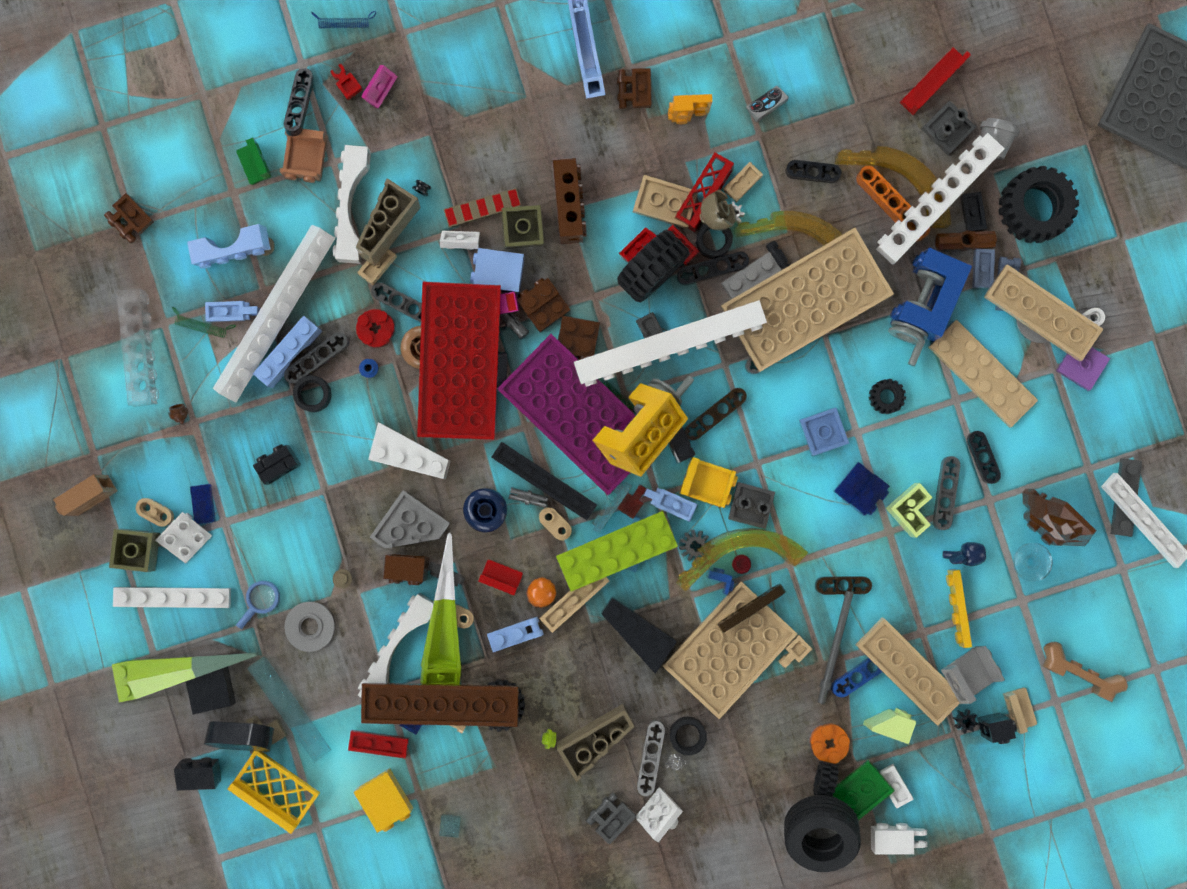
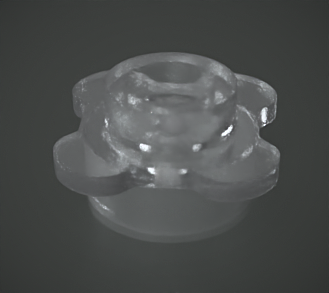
M673 754L667 758L668 762L665 763V767H670L674 771L680 770L688 761L683 760L682 754Z

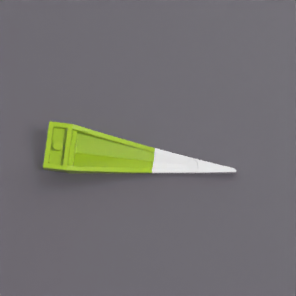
M450 533L447 535L421 662L420 684L460 685L461 661L455 605L452 535Z

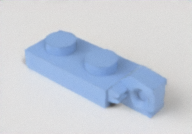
M244 301L205 302L206 322L250 320V316H257L260 311L258 306H250L249 302Z
M646 488L643 494L652 499L650 504L688 522L691 521L698 505L664 489L657 488L656 492Z

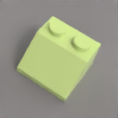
M895 708V711L887 709L864 720L863 725L873 732L909 744L916 721L911 718V714Z

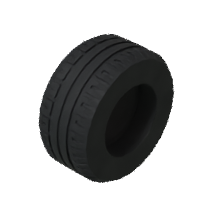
M828 795L808 796L794 804L786 814L784 821L785 847L790 857L800 866L816 872L837 871L851 863L859 853L861 846L859 821L854 810L844 801ZM818 828H827L837 832L836 835L826 839L814 838L807 833Z

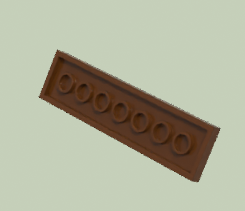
M362 683L361 723L518 727L519 686Z

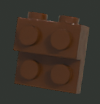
M541 278L534 283L535 287L530 291L528 289L522 291L518 295L519 299L517 300L539 332H542L571 311L549 278L545 280Z
M562 316L558 341L578 360L593 356L595 354L600 322Z

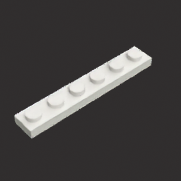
M1113 473L1101 486L1102 489L1173 568H1179L1187 559V550L1118 473Z
M114 587L113 607L230 608L231 588Z

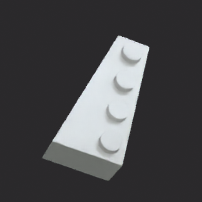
M378 422L368 460L446 479L450 460Z

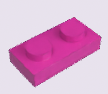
M380 65L361 97L373 107L379 109L398 76L386 66Z

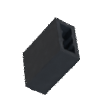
M228 666L185 681L192 715L229 707L236 703Z

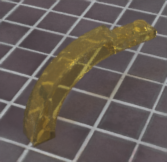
M876 146L873 153L869 150H862L860 153L852 152V150L844 149L835 156V164L878 166L895 171L906 178L916 188L920 196L925 192L929 194L933 190L931 186L937 180L931 170L918 159L890 147ZM934 194V199L937 202H942V196ZM949 207L930 228L946 229L951 225ZM926 209V215L929 216V211Z
M797 211L772 212L769 216V221L768 218H763L753 224H749V222L739 223L738 227L734 230L735 238L775 230H792L809 235L823 246L843 235L838 229L823 219Z
M758 528L731 530L714 537L698 549L702 557L696 558L691 564L692 567L678 576L676 584L682 590L687 591L719 558L740 548L762 547L770 549L792 566H796L808 552L792 539L769 530Z

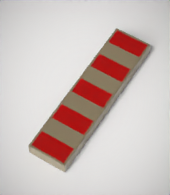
M513 188L443 210L448 227L453 228L501 214L502 208L521 207V202L517 189Z

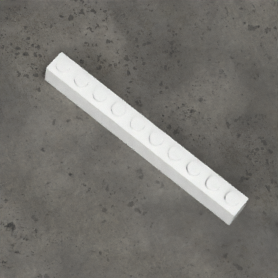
M311 225L214 385L213 389L220 395L235 403L238 401L253 373L334 242L335 237L321 228Z
M760 300L575 361L574 365L580 383H585L587 387L596 384V379L603 377L605 381L614 378V373L622 371L623 374L634 371L633 367L640 365L641 368L652 365L651 361L659 359V362L671 359V354L677 353L680 356L689 353V348L696 347V350L707 347V342L714 340L716 344L725 341V336L732 334L734 338L743 335V330L751 328V331L763 328L762 324L767 323Z

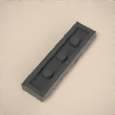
M1120 458L1118 474L1138 495L1142 461ZM1114 502L1110 534L1132 537L1134 523Z

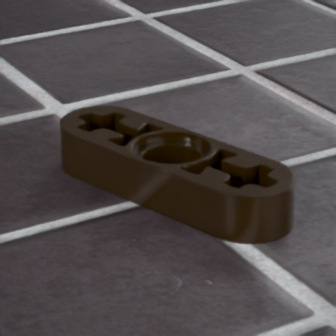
M864 576L820 577L815 582L816 591L823 595L845 594L846 590L841 591L838 588V583L841 580L848 582L847 591L854 592V594H867L872 589V582ZM823 580H825V583L827 584H833L832 580H835V591H833L832 587H826L825 591H823V588H820L819 584H823ZM861 580L867 583V587H864L863 590L860 587H853V583L860 584Z

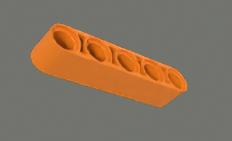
M863 167L856 177L858 185L895 223L898 220L902 222L904 220L902 215L909 210L911 205L874 167ZM863 173H868L871 179H864ZM877 186L884 190L883 194H879L876 191ZM889 200H894L897 204V207H891L889 204ZM907 222V228L914 231L916 229L915 224ZM930 227L923 233V235L917 241H921L926 236H928V234L930 233Z

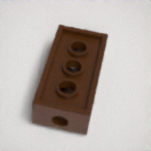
M576 158L553 160L560 243H583V237H587L586 221H582V218H585L584 202H580V199H583L582 183H578L581 180V166L576 164ZM574 219V220H576V221H574V222H569L568 220Z

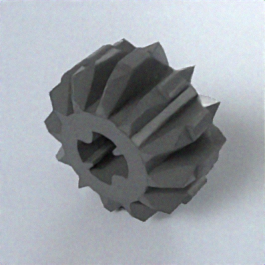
M691 530V537L687 532L684 533L687 540L680 538L679 541L685 543V546H679V549H686L681 555L685 557L689 554L688 561H691L694 556L695 562H699V555L703 560L706 559L703 552L710 554L711 551L705 549V547L712 544L711 542H704L709 538L708 535L701 538L703 531H699L696 536L695 530ZM693 541L700 544V548L697 547V551L690 548V544H693Z

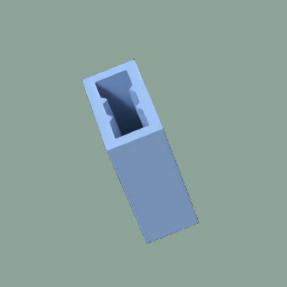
M478 248V252L474 253L473 264L476 267L475 272H471L470 283L501 285L502 293L516 292V295H519L525 259L524 254Z

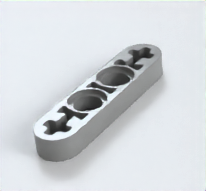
M652 720L647 726L637 781V790L642 796L651 795L655 789L665 734V727L659 720ZM655 724H658L661 729L656 735V738H660V741L649 739V736L653 738L654 732L651 727H655ZM650 743L658 745L656 753L648 752L647 747ZM647 762L654 764L655 768L652 772L644 770V765ZM642 775L653 777V779L649 778L648 780L651 788H647V791H643V787H640L645 784V777H642Z

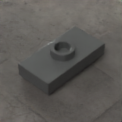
M653 312L636 320L644 338L663 332Z

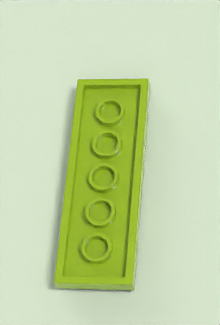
M661 511L561 553L556 558L572 592L676 548L678 545L664 512Z

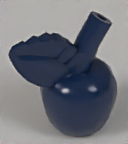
M966 542L961 545L960 551H943V558L949 559L952 564L963 563L966 566H977L985 562L986 549L983 544Z

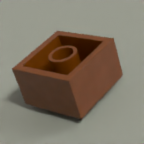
M401 554L385 555L383 579H389L388 583L400 584V582L408 581V585H420L428 579L429 557Z

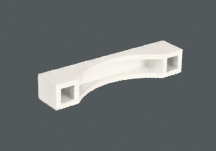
M345 145V150L341 152L343 170H340L339 179L342 181L341 189H338L340 207L336 209V218L339 220L338 226H335L334 231L337 243L333 246V256H335L338 262L362 264V257L359 256L356 249L359 238L352 223L351 205L358 184L370 170L371 151L368 147Z
M421 593L410 598L407 604L410 606L406 613L402 612L397 621L400 623L397 629H392L388 636L389 643L387 646L383 645L378 653V656H380L377 663L373 662L368 670L370 673L367 680L363 679L358 687L360 690L359 697L362 695V683H390L389 670L396 647L411 630L430 621L433 600Z

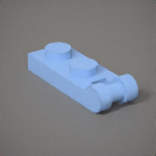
M538 616L487 633L492 651L496 652L544 635L543 630L540 629L538 624L540 622ZM531 625L533 632L527 633L526 627Z

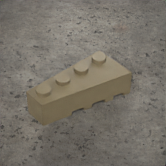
M388 178L384 183L383 191L379 194L378 202L370 214L369 222L365 225L356 245L359 256L374 266L421 208L417 197Z
M621 704L556 742L557 751L576 782L602 756H605L614 744H617L635 727L633 720L625 706Z

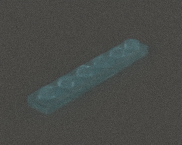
M263 656L249 666L247 669L313 762H316L330 752L331 748L267 658Z

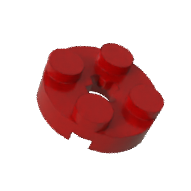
M371 309L358 317L356 333L365 345L372 348H380L387 345L392 336H394L395 324L385 311ZM375 323L381 327L376 334L374 331H371V327Z

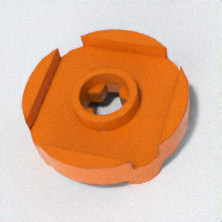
M829 723L818 726L812 732L810 744L813 754L820 761L836 764L847 755L850 739L841 727ZM831 738L834 739V746L826 748L827 744L825 741H830Z

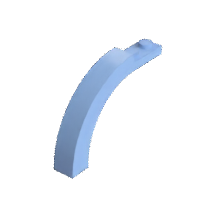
M568 0L586 99L605 95L593 36L587 0Z

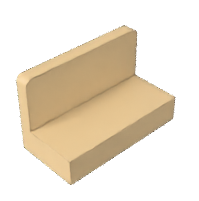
M1023 687L1003 693L1010 718L1014 720L1018 733L1028 732V727L1037 725L1026 688Z

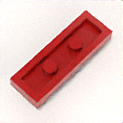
M351 730L348 751L406 759L409 738Z

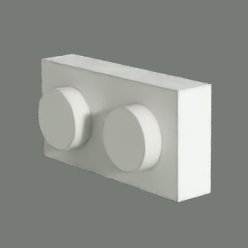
M442 231L440 248L478 249L480 232Z
M894 764L879 771L895 789L889 797L896 809L914 800Z

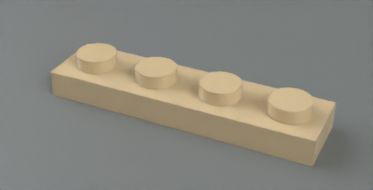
M605 577L572 592L569 591L539 619L553 633L609 582V579Z

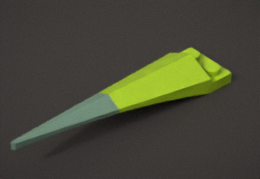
M258 653L135 659L112 664L119 702L144 697L255 657Z

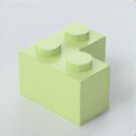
M914 483L888 505L886 509L910 537L917 538L931 525L918 510L933 497L920 483Z

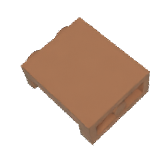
M303 129L298 136H289L285 131L287 143L283 168H280V173L288 180L301 178L309 183H315V180L321 181L327 135L324 131Z

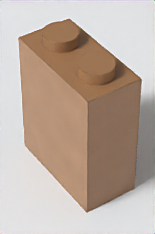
M93 474L53 500L56 503L55 508L59 514L63 516H79L118 492L108 475Z

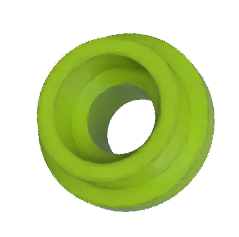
M548 729L542 735V744L545 745V749L554 748L556 744V732H552L551 729Z

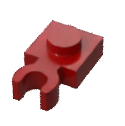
M339 64L338 66L341 69L339 74H335L333 70L330 72L334 79L339 80L335 83L347 100H350L363 89L350 72L346 75L345 68Z

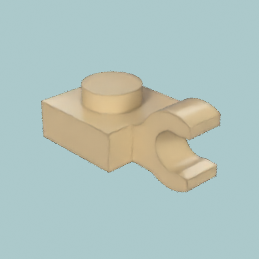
M797 635L786 646L785 650L788 653L781 657L778 662L786 668L794 659L800 662L812 648L800 635Z

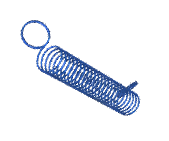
M311 11V14L319 20L320 18ZM372 11V12L368 15V19H372L374 16H372L371 18H369V16H370L373 12H375V14H374V16H375V15H376V11ZM336 18L337 20H340V24H341V19H342V24H343V19H344V18ZM353 18L354 20H357V28H358V19H359V24H360V19H361V28H362V19H363V18ZM329 19V28H331V27H332V28H333V27L335 28V26H336V28H337V22L334 23V19H333V24H332V19H331V24H330V19ZM346 19V28H347V26H348L349 28H350V26H351V28H352V25H353V28H354V22L351 23V19H350V24H349V19H348V25H347V19ZM365 19V27L368 26V28H369L368 19H367V24H366V19Z

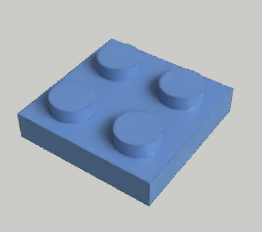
M836 407L799 420L812 456L849 444Z

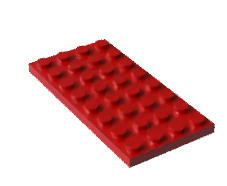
M442 282L422 283L417 437L495 439L501 285Z

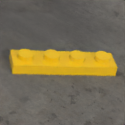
M958 569L947 570L946 583L950 586L951 591L949 602L951 606L953 605L954 610L952 621L956 625L957 630L955 632V640L960 647L970 648L972 647L961 572Z

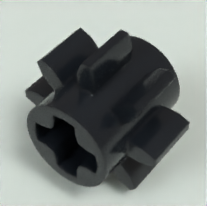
M967 708L965 712L957 710L958 715L953 717L957 723L954 727L956 729L961 728V732L966 734L967 730L974 732L973 728L975 725H979L975 721L977 715L975 713L970 714V710Z

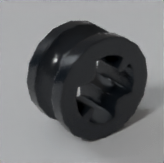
M416 180V186H413L412 189L421 195L428 196L427 191L431 190V186Z

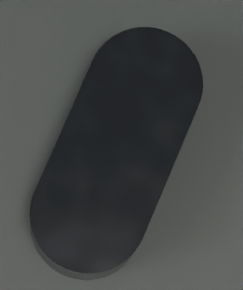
M210 721L204 745L228 750L269 752L275 729L253 723Z

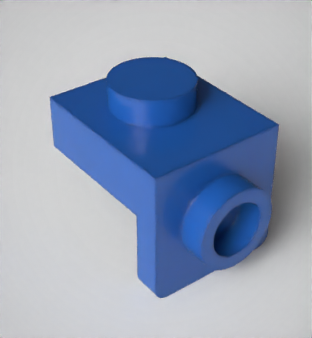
M713 567V571L708 570L706 577L725 582L722 593L728 595L734 586L732 576L724 574L725 570Z

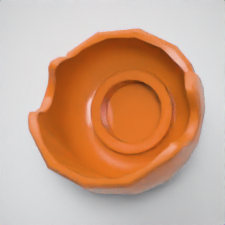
M543 577L534 579L527 589L528 601L537 608L551 605L556 596L555 585L551 580Z

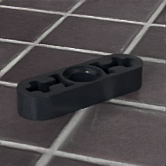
M802 160L790 161L785 169L786 175L791 179L823 183H835L842 174L838 165ZM793 165H796V169L802 170L804 166H806L804 170V175H802L803 171H797L796 174H794L793 170H790V168H792ZM816 167L819 173L813 177L809 175L808 169ZM822 168H825L824 172L829 173L832 169L834 170V173L837 175L831 178L830 174H824L823 177H821L823 172Z
M981 431L969 433L967 444L981 479L987 484L997 483L1001 478V473L986 435ZM975 436L981 438L978 441L979 446H984L985 449L975 450V448H979L978 444L972 441ZM981 452L988 454V461L986 463H982L979 460ZM990 464L992 465V467H988V468H984V469H983V467H982V466H988V465H990ZM989 471L995 473V475L992 477L993 480L991 478H987Z

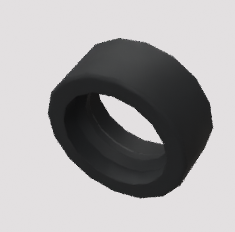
M706 224L701 226L696 236V245L700 253L707 258L713 259L724 256L729 251L733 242L731 229L721 230L725 236V244L720 250L713 251L708 249L703 242L704 234L711 228Z
M313 375L299 379L293 389V399L296 405L302 410L309 412H319L325 409L332 397L329 384L322 378ZM308 383H317L323 389V398L316 405L306 404L301 397L302 389Z
M682 717L672 724L670 741L678 753L694 755L704 748L707 741V733L703 724L698 719ZM684 725H692L698 729L699 740L692 747H684L677 740V732Z

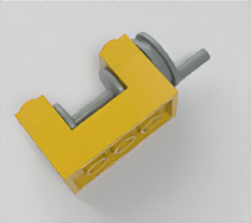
M687 376L676 391L659 379H652L648 385L640 383L629 396L637 414L624 431L604 426L592 440L611 465L640 477L646 472L688 420V417L680 407L682 404L680 397L693 383L694 379L691 376Z

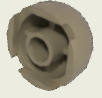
M717 190L704 198L701 204L700 219L703 224H706L713 230L721 231L727 229L736 222L734 208L732 204H727L725 199H728L723 191Z

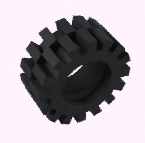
M884 379L871 387L872 390L869 391L870 397L868 398L871 400L870 405L874 407L875 411H879L881 414H891L899 411L901 406H904V400H906L904 393L906 391L902 389L903 386L902 384L899 385L898 381ZM885 389L891 390L894 394V400L890 404L883 403L880 398L881 392Z
M825 761L819 762L816 776L814 777V795L833 797L835 787L837 786V775L839 774L837 764Z

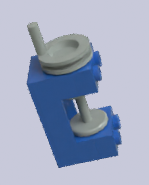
M928 248L924 252L922 251L920 255H916L912 266H914L912 272L926 281L918 301L907 300L901 305L899 304L897 308L894 307L890 314V318H892L890 324L892 327L889 328L888 332L900 340L915 345L908 362L911 366H915L925 344L924 339L933 342L943 336L972 268L971 265L932 248ZM934 284L935 287L926 306L925 302Z

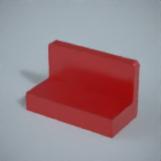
M489 559L478 582L515 595L523 573Z

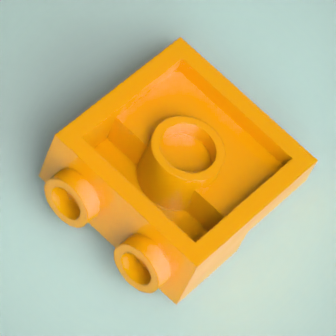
M712 94L673 96L672 102H669L668 120L682 125L691 122L692 114H695V116H705L706 113L710 112L713 102Z

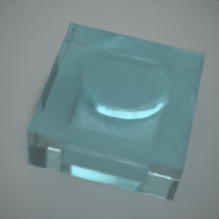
M441 815L439 836L458 838L461 816Z

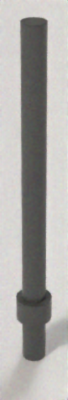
M847 590L824 678L821 679L819 686L821 690L818 703L825 704L828 690H831L833 682L831 679L854 592Z

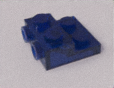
M857 462L833 492L862 516H866L867 514L871 515L877 509L875 504L879 499L884 500L889 494L887 489L890 486L861 463Z

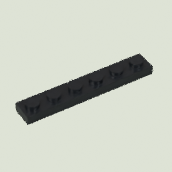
M502 441L491 456V458L586 521L597 507L596 503Z

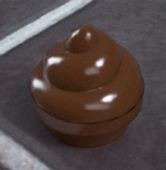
M176 404L169 407L170 412L168 415L170 419L183 424L187 418L188 408L184 404Z

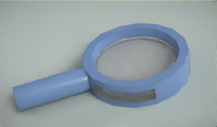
M259 581L249 587L246 593V602L249 609L236 624L238 628L243 629L255 613L264 614L271 612L277 607L280 601V593L275 584L269 581Z

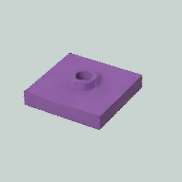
M1093 347L1090 348L1084 359L1080 362L1066 353L1056 372L1083 389L1090 391L1110 358Z

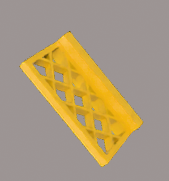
M258 751L252 753L227 789L290 834L297 828L320 794L318 790L268 755ZM256 755L263 759L264 767L255 768L254 758ZM269 769H277L280 778L271 779ZM265 770L267 780L257 781L256 771ZM252 772L253 782L247 783L241 779L244 773ZM285 780H293L296 789L287 790ZM281 781L283 791L273 792L272 782ZM267 783L269 793L263 794L259 791L258 785ZM307 790L313 794L311 800L302 801L301 791ZM297 792L299 802L289 804L288 794ZM284 795L285 804L278 805L275 803L274 796ZM290 807H300L301 814L298 818L291 814Z

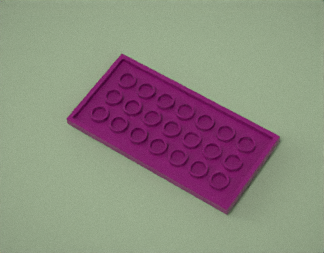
M550 334L497 390L609 496L630 472L611 465L592 440L604 426L624 431L636 415L599 379H596V384L587 387L585 383L581 384L574 362L578 361V359Z

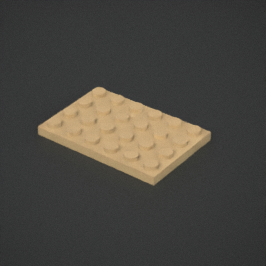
M742 581L728 593L662 665L718 719L727 712L797 636V633L768 606L763 607L733 628L722 633L717 624L758 597Z

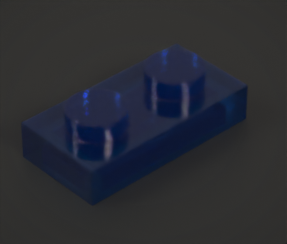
M211 484L191 486L190 492L194 521L197 524L216 522Z

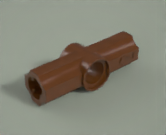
M969 230L959 233L936 234L935 247L937 251L995 248L997 235L995 231L972 232ZM962 237H966L969 240V245L963 243Z

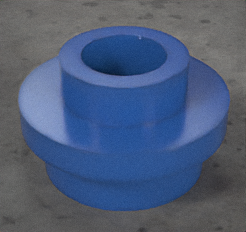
M365 359L359 365L361 375L366 378H372L378 373V364L372 359ZM367 365L372 366V369L369 372L365 370V367Z

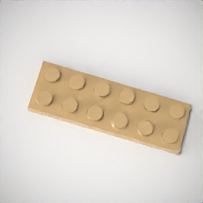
M1008 264L1004 266L984 298L1079 362L1084 359L1103 331V328Z
M955 320L944 331L943 336L935 340L928 347L1009 428L1038 401L958 320Z
M882 617L855 644L937 726L960 704L947 680L885 618Z

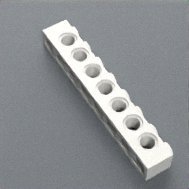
M989 133L984 137L979 136L972 143L974 147L970 151L966 149L958 157L961 161L956 166L952 164L945 171L947 175L944 179L938 178L931 186L933 190L929 194L925 192L918 199L920 204L916 208L911 206L904 214L906 218L902 222L898 220L891 227L893 232L889 236L885 234L877 242L879 246L876 250L892 265L899 260L1005 149ZM975 152H980L983 156V159H977L975 157ZM961 167H968L969 174H964ZM948 180H953L956 183V188L949 187ZM934 194L941 195L942 202H937L934 199ZM921 208H926L929 211V216H923L920 211ZM907 222H913L916 229L914 231L909 230ZM894 236L901 237V245L894 243Z

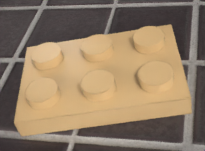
M644 175L633 213L687 229L688 225L676 219L675 216L692 189ZM695 193L692 197L694 204L698 193ZM693 208L684 210L681 216L690 220Z

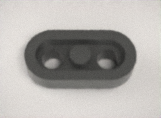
M431 561L428 567L430 570L429 574L439 578L441 565ZM453 571L454 586L457 587L458 584L463 585L465 577Z

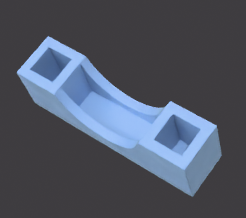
M260 224L241 228L236 242L227 248H219L213 240L206 237L187 242L191 264L199 266L201 269L209 268L214 263L226 264L230 259L234 258L235 260H242L247 258L246 255L250 254L262 255L265 250H271L267 228Z
M303 316L255 370L253 375L267 387L274 388L284 376V372L292 360L304 348L310 346L322 333V330L307 317Z

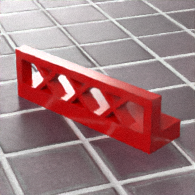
M953 47L901 100L900 104L914 115L966 62L971 54L966 51L962 56Z
M714 152L675 216L676 219L688 225L689 230L695 233L702 222L700 219L702 202L694 204L693 195L702 192L705 198L711 193L721 190L734 170V163ZM715 159L725 164L721 170L713 171L712 164ZM712 176L714 181L712 186L703 187V179ZM693 208L694 215L691 220L681 216L684 210Z

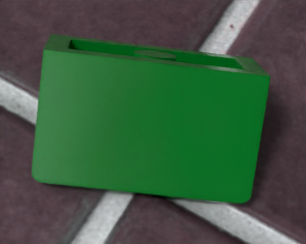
M253 137L247 139V146L236 150V153L249 183L254 185L272 176L256 140Z

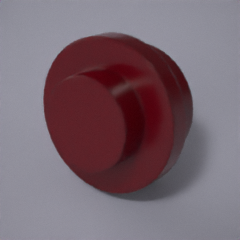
M737 555L732 561V568L739 574H745L751 568V560L746 555Z

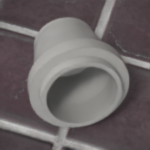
M987 118L980 125L982 137L989 133L1005 148L996 157L998 160H1004L1015 137L1019 135L1020 130L1017 128V125L996 118Z

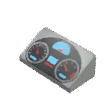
M775 86L746 106V109L757 123L785 104L789 97L778 86Z

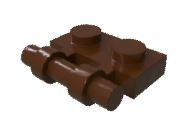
M633 68L632 76H626V70L624 69L618 70L617 85H619V94H617V101L619 102V108L626 109L627 101H632V108H651V68ZM627 84H632V93H626Z
M127 193L112 205L117 211L114 215L110 211L104 214L110 226L115 227L120 232L119 235L129 243H133L136 240L132 235L134 230L141 235L154 223L150 216ZM122 218L129 223L126 227L120 222Z

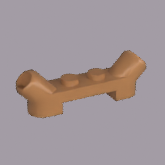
M1051 642L1043 647L1046 655V660L1042 665L1044 668L1061 676H1064L1065 672L1068 671L1094 685L1091 690L1092 693L1107 701L1113 702L1116 694L1124 692L1128 688L1126 679L1119 674L1101 679L1099 678V673L1088 669V671L1081 669L1082 664L1074 660L1068 662L1062 644L1058 642Z

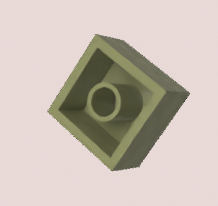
M541 205L501 209L504 249L534 247L544 244Z
M123 528L114 529L109 568L141 572L155 571L159 543L155 540L160 536V533Z

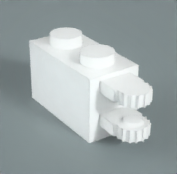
M877 823L876 826H871V850L874 854H914V848L927 847L926 841L914 840V836L927 835V830L911 828L906 823H896V826Z

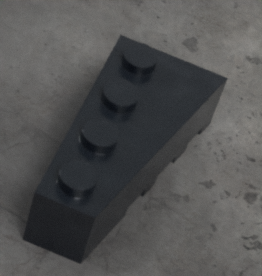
M611 597L601 614L656 674L676 644V639L614 597Z

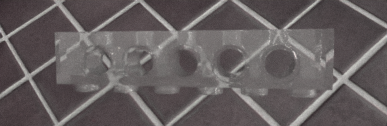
M139 288L116 291L128 405L137 407L157 404L159 391L155 385L157 372L153 366L155 353L151 346L153 334L149 327L151 323V315L147 308L149 296L146 291ZM137 305V313L132 314L133 307ZM139 324L140 330L135 333L134 327ZM141 343L142 349L137 352L136 346ZM143 362L144 368L143 370L139 371L138 365L139 363ZM142 381H145L146 387L144 390L140 389V383Z

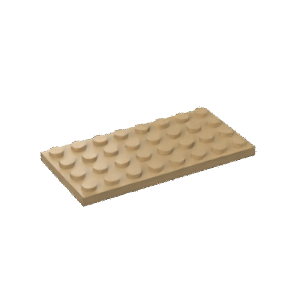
M853 228L721 305V308L725 312L760 300L767 323L762 324L763 328L751 331V328L743 330L744 334L738 337L756 368L761 372L894 295L858 231L856 228Z

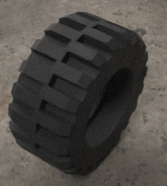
M1046 166L1032 167L1021 172L1007 183V186L1001 192L1003 196L999 198L998 204L1002 205V207L998 211L999 215H1003L1004 218L1001 220L1002 224H1006L1009 227L1007 231L1010 234L1013 232L1016 234L1015 238L1018 240L1025 238L1027 243L1034 241L1042 243L1062 234L1072 225L1073 219L1078 214V210H1075L1079 206V200H1076L1075 197L1078 195L1077 189L1073 190L1072 185L1074 183L1072 180L1068 181L1065 178L1067 176L1065 173L1061 172L1059 174L1057 169L1053 167L1048 170ZM1027 190H1040L1050 198L1053 211L1048 221L1036 220L1027 213L1024 206V196Z
M664 230L647 243L623 268L617 277L618 284L636 302L641 303L663 285L684 263L690 254L689 249L670 230Z

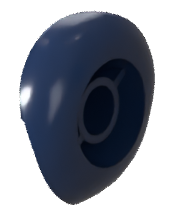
M482 488L473 491L466 498L463 505V514L466 522L474 530L492 532L498 529L505 521L507 504L499 492L489 488Z

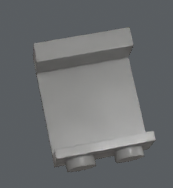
M986 646L972 648L941 669L960 704L973 703L976 701L974 695L993 682H1003L1005 680L1001 669L994 662L992 653Z

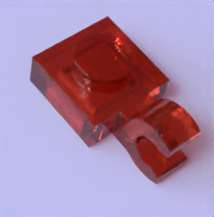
M640 484L633 495L627 493L617 509L634 519L644 504L639 499L646 488Z

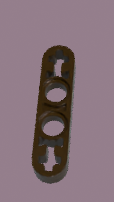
M742 388L733 389L687 425L684 431L688 439L691 441L699 439L742 405L747 398L746 392ZM734 392H736L737 394L742 393V401L736 400L735 402H733L732 404L735 405V407L732 408L730 402L727 401L726 398L728 397L729 400H731L735 396ZM720 403H725L728 406L727 413L721 414L718 412L717 407ZM705 415H710L713 418V423L710 426L703 423L702 419ZM696 421H699L700 425L705 429V431L702 432V429L700 428L696 432V437L693 435L689 436V428H696L698 426V424H696Z
M781 583L775 585L721 620L717 625L722 633L728 631L782 596L786 592Z

